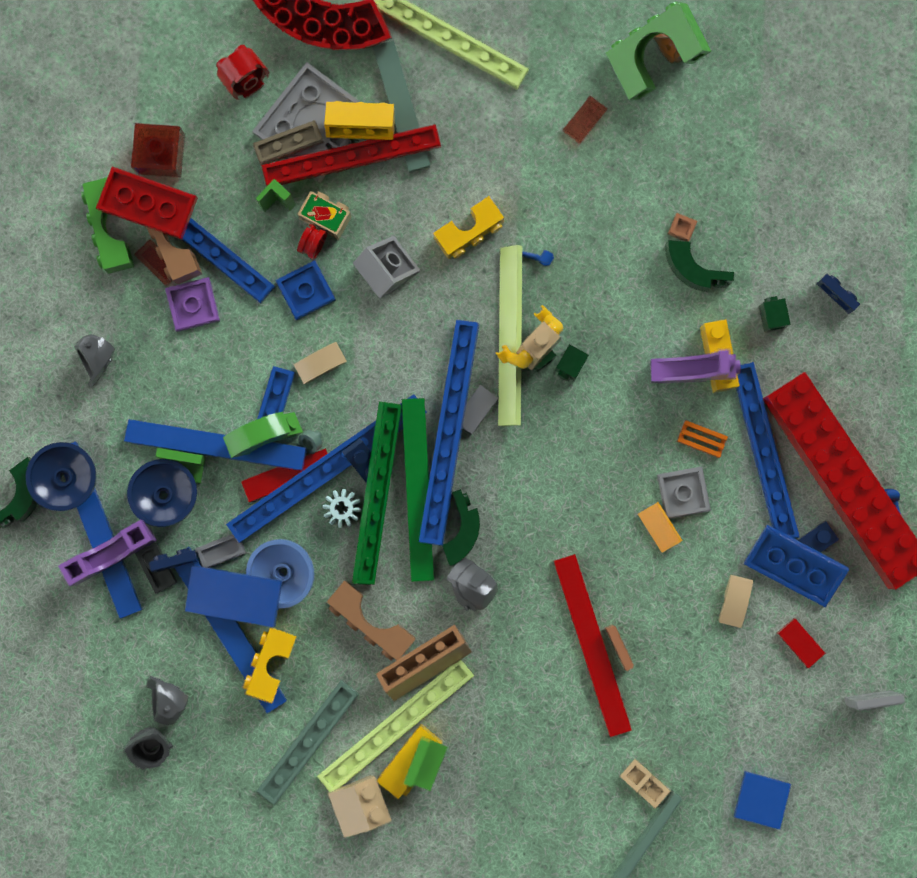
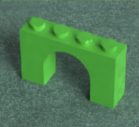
M677 1L669 4L665 8V12L649 18L646 25L642 28L633 29L629 33V37L616 41L611 45L612 48L606 52L629 100H639L656 89L644 64L646 46L655 36L659 34L669 36L683 62L687 64H694L712 52L688 4Z

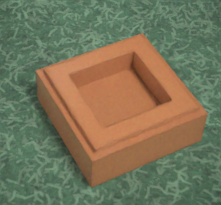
M676 213L668 235L689 242L697 221Z

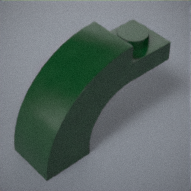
M668 240L665 244L666 258L672 272L690 288L707 292L711 288V284L716 288H726L727 285L734 281V272L708 270L698 265L691 254V242Z
M26 457L9 470L15 480L16 490L12 501L0 511V527L2 529L10 526L14 522L13 518L16 521H25L38 504L30 495L26 485V470L31 460L30 457Z
M461 489L452 492L461 516V527L457 536L442 546L449 566L458 563L468 555L476 543L480 529L478 508L468 510V506L471 503L467 492L462 493Z

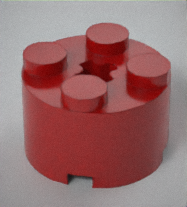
M245 45L238 46L227 58H222L216 63L218 68L217 77L234 99H239L238 96H243L244 99L250 97L263 87L264 82L262 80L264 77H269L267 67L256 53Z

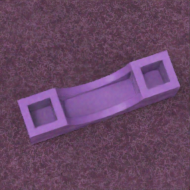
M139 520L121 530L107 542L78 554L58 566L68 585L77 586L151 545L157 539L150 526L144 523L143 520Z

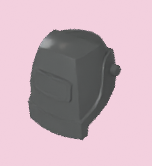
M88 334L83 336L74 348L90 377L88 385L92 387L111 363L115 348L104 338Z
M467 558L458 562L447 576V580L452 583L454 595L458 603L466 611L472 610L476 612L477 610L485 609L498 592V585L492 576Z
M149 676L146 687L152 690L154 721L164 725L175 724L184 713L189 696L181 691L179 687L161 681L159 678Z
M151 726L133 735L127 745L124 746V753H126L129 761L136 767L143 770L146 768L151 769L160 766L169 756V749L173 748L172 743L168 744L166 737L156 727Z

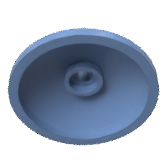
M275 539L263 543L252 553L247 563L246 575L282 581L278 608H288L301 602L310 592L314 582V566L310 556L300 545L290 540ZM282 568L287 569V575L281 573Z

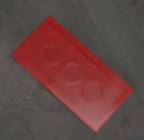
M112 166L96 209L182 240L198 197Z

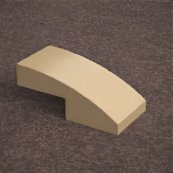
M334 342L295 363L294 366L303 384H308L321 375L333 371L347 361L337 342Z
M730 574L724 594V603L719 615V623L742 628L753 580Z
M636 759L620 775L626 783L655 809L671 792Z

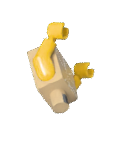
M541 305V312L538 314L534 313V316L542 323L520 345L517 353H512L506 345H503V351L496 352L495 354L502 363L509 362L522 369L528 367L532 371L562 340L559 336L563 331L562 323L544 305Z

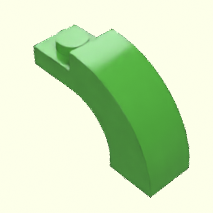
M282 411L249 422L228 433L223 439L231 458L248 455L271 442L298 436L303 431L295 412L283 414Z

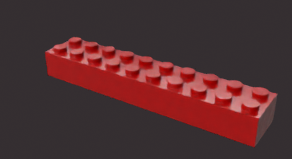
M806 372L801 373L763 398L765 405L886 587L896 590L916 577V536Z

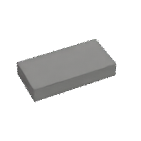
M482 385L477 388L466 404L463 429L471 435L498 400L497 396Z
M233 534L195 548L202 567L207 568L247 553L243 542L239 543Z

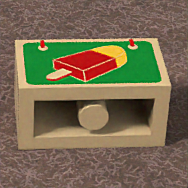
M310 191L298 212L300 220L315 225L319 230L327 231V234L338 240L352 217L346 205L340 202L334 204L329 201L327 195L321 192L316 194Z

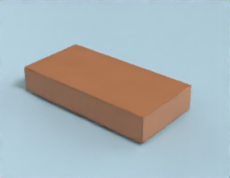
M611 624L605 627L624 670L628 671L634 668V664L616 626Z

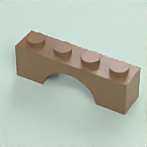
M147 228L151 238L156 239L158 244L156 252L161 260L164 259L167 267L164 268V271L169 280H173L179 285L202 275L196 257L191 250L176 248L171 245L167 234Z
M346 580L343 581L327 601L330 605L328 609L338 617L343 615L348 620L346 624L357 632L360 629L366 634L364 639L372 646L378 644L383 649L381 653L392 661L394 658L399 660L416 638L399 624L386 629L377 628L369 624L361 610L363 594Z

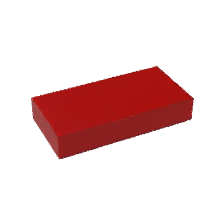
M793 618L777 632L807 668H810L826 654L796 618Z

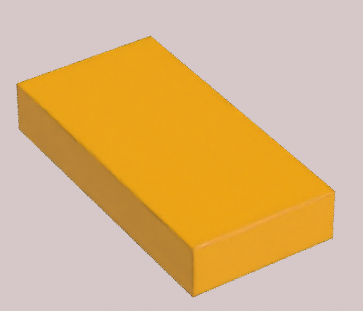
M659 502L638 513V516L662 553L682 541Z

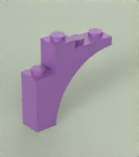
M719 350L714 353L697 356L651 359V383L735 380L736 374H740V360H736V354L729 355V350Z

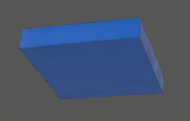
M315 260L275 280L296 321L336 301Z
M745 771L734 817L780 830L791 784Z

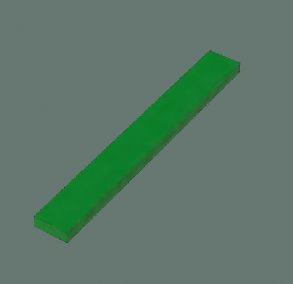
M425 398L401 399L411 582L434 580L432 544L419 542L429 484Z
M381 401L378 404L352 583L375 585L401 404Z

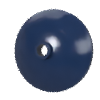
M56 442L41 448L31 458L26 470V485L32 498L41 506L54 511H68L82 505L92 494L97 478L95 464L90 455L79 446L67 442ZM64 474L68 475V480L66 482H62L61 480Z
M157 459L145 463L132 475L127 488V500L132 512L139 520H143L144 523L154 527H169L183 521L191 513L197 500V486L194 477L185 466L173 460ZM162 493H167L168 497L165 500L160 499Z

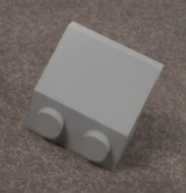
M394 236L366 247L353 262L359 273L379 298L392 293L421 271Z

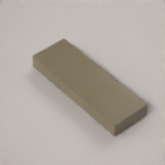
M316 120L252 144L260 165H264L324 143Z

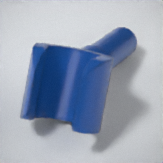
M544 250L541 256L522 251V257L534 259L544 266H549L554 259L553 254L547 250Z
M884 489L900 512L898 503L900 493L894 489Z

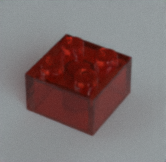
M135 123L131 168L137 175L181 178L185 133L181 127Z

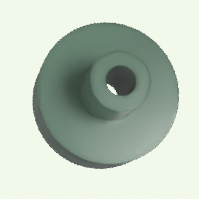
M306 430L299 436V444L307 449L306 452L313 454L322 446V434L317 430L315 432Z

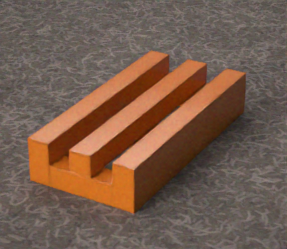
M685 420L677 442L720 458L728 436ZM687 427L721 439L719 443L687 430ZM684 435L718 447V449L715 451L686 440Z

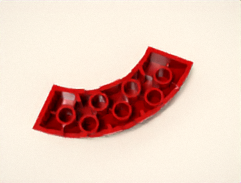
M253 0L258 9L280 30L299 41L316 47L333 50H354L375 46L392 39L375 0H362L354 3H344V5L332 4L323 0Z

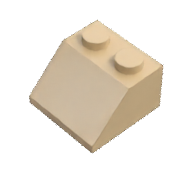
M369 775L328 793L344 838L370 831L391 822L375 776Z

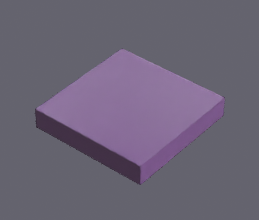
M209 277L165 288L176 332L220 321Z

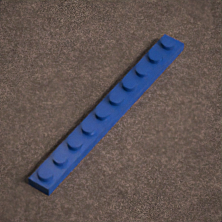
M456 320L419 537L420 543L443 546L479 331L478 322Z
M413 394L407 399H414L417 397L415 396V394ZM402 407L400 413L398 432L403 430ZM376 421L228 522L226 525L237 541L240 543L351 466V463L342 451L359 438L372 451Z

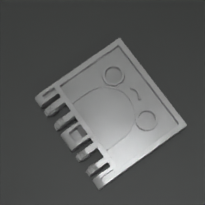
M306 62L252 132L259 139L263 140L316 120L324 143L285 157L286 159L328 150V145L331 148L349 145L352 143L349 138H326L324 126L326 102L357 103L360 101ZM325 175L315 177L312 179H314L318 183H321L322 180L325 178Z

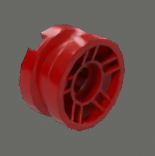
M309 224L311 228L306 227L298 243L297 252L301 254L306 253L309 258L314 260L319 255L326 241L327 231L323 229L318 230L315 225Z

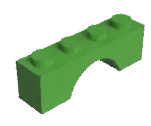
M106 177L83 183L84 191L81 192L84 204L88 206L89 213H86L89 225L93 226L94 234L91 236L94 246L98 247L100 255L97 256L99 267L110 274L133 268L134 263L129 245L125 241L116 240L109 236L106 228L108 214L96 209L107 180Z

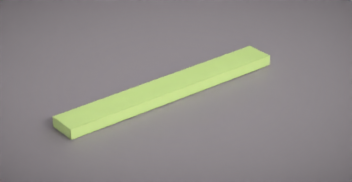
M375 0L381 14L517 90L529 71L527 67L406 0Z
M520 245L500 248L499 352L503 351L502 346L506 345L512 353H517L521 345L522 246ZM499 359L498 426L521 425V368L509 362L502 363Z
M462 660L445 669L317 776L329 792L343 786L474 677L473 673Z

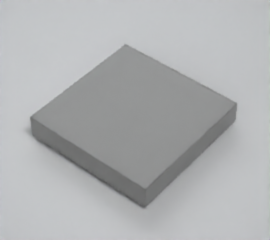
M702 466L657 475L663 510L669 519L711 511Z
M891 690L845 697L846 705L859 711L898 705L905 702L903 694Z

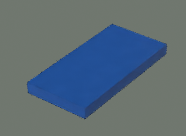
M769 525L765 526L744 561V565L825 608L849 572L847 566Z
M193 565L191 567L185 611L275 627L282 581Z

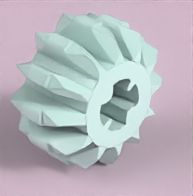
M342 489L341 497H339L336 490L333 491L335 499L333 500L327 496L326 500L331 502V504L323 505L324 509H330V512L325 513L324 517L329 518L333 515L329 522L331 525L335 524L337 519H339V528L343 527V520H345L347 526H352L349 518L351 517L358 521L359 518L353 513L362 512L361 508H354V505L361 502L360 499L351 501L355 496L353 492L346 498V489ZM341 502H344V505L348 507V511H344V515H340V511L336 510L337 505L341 506Z

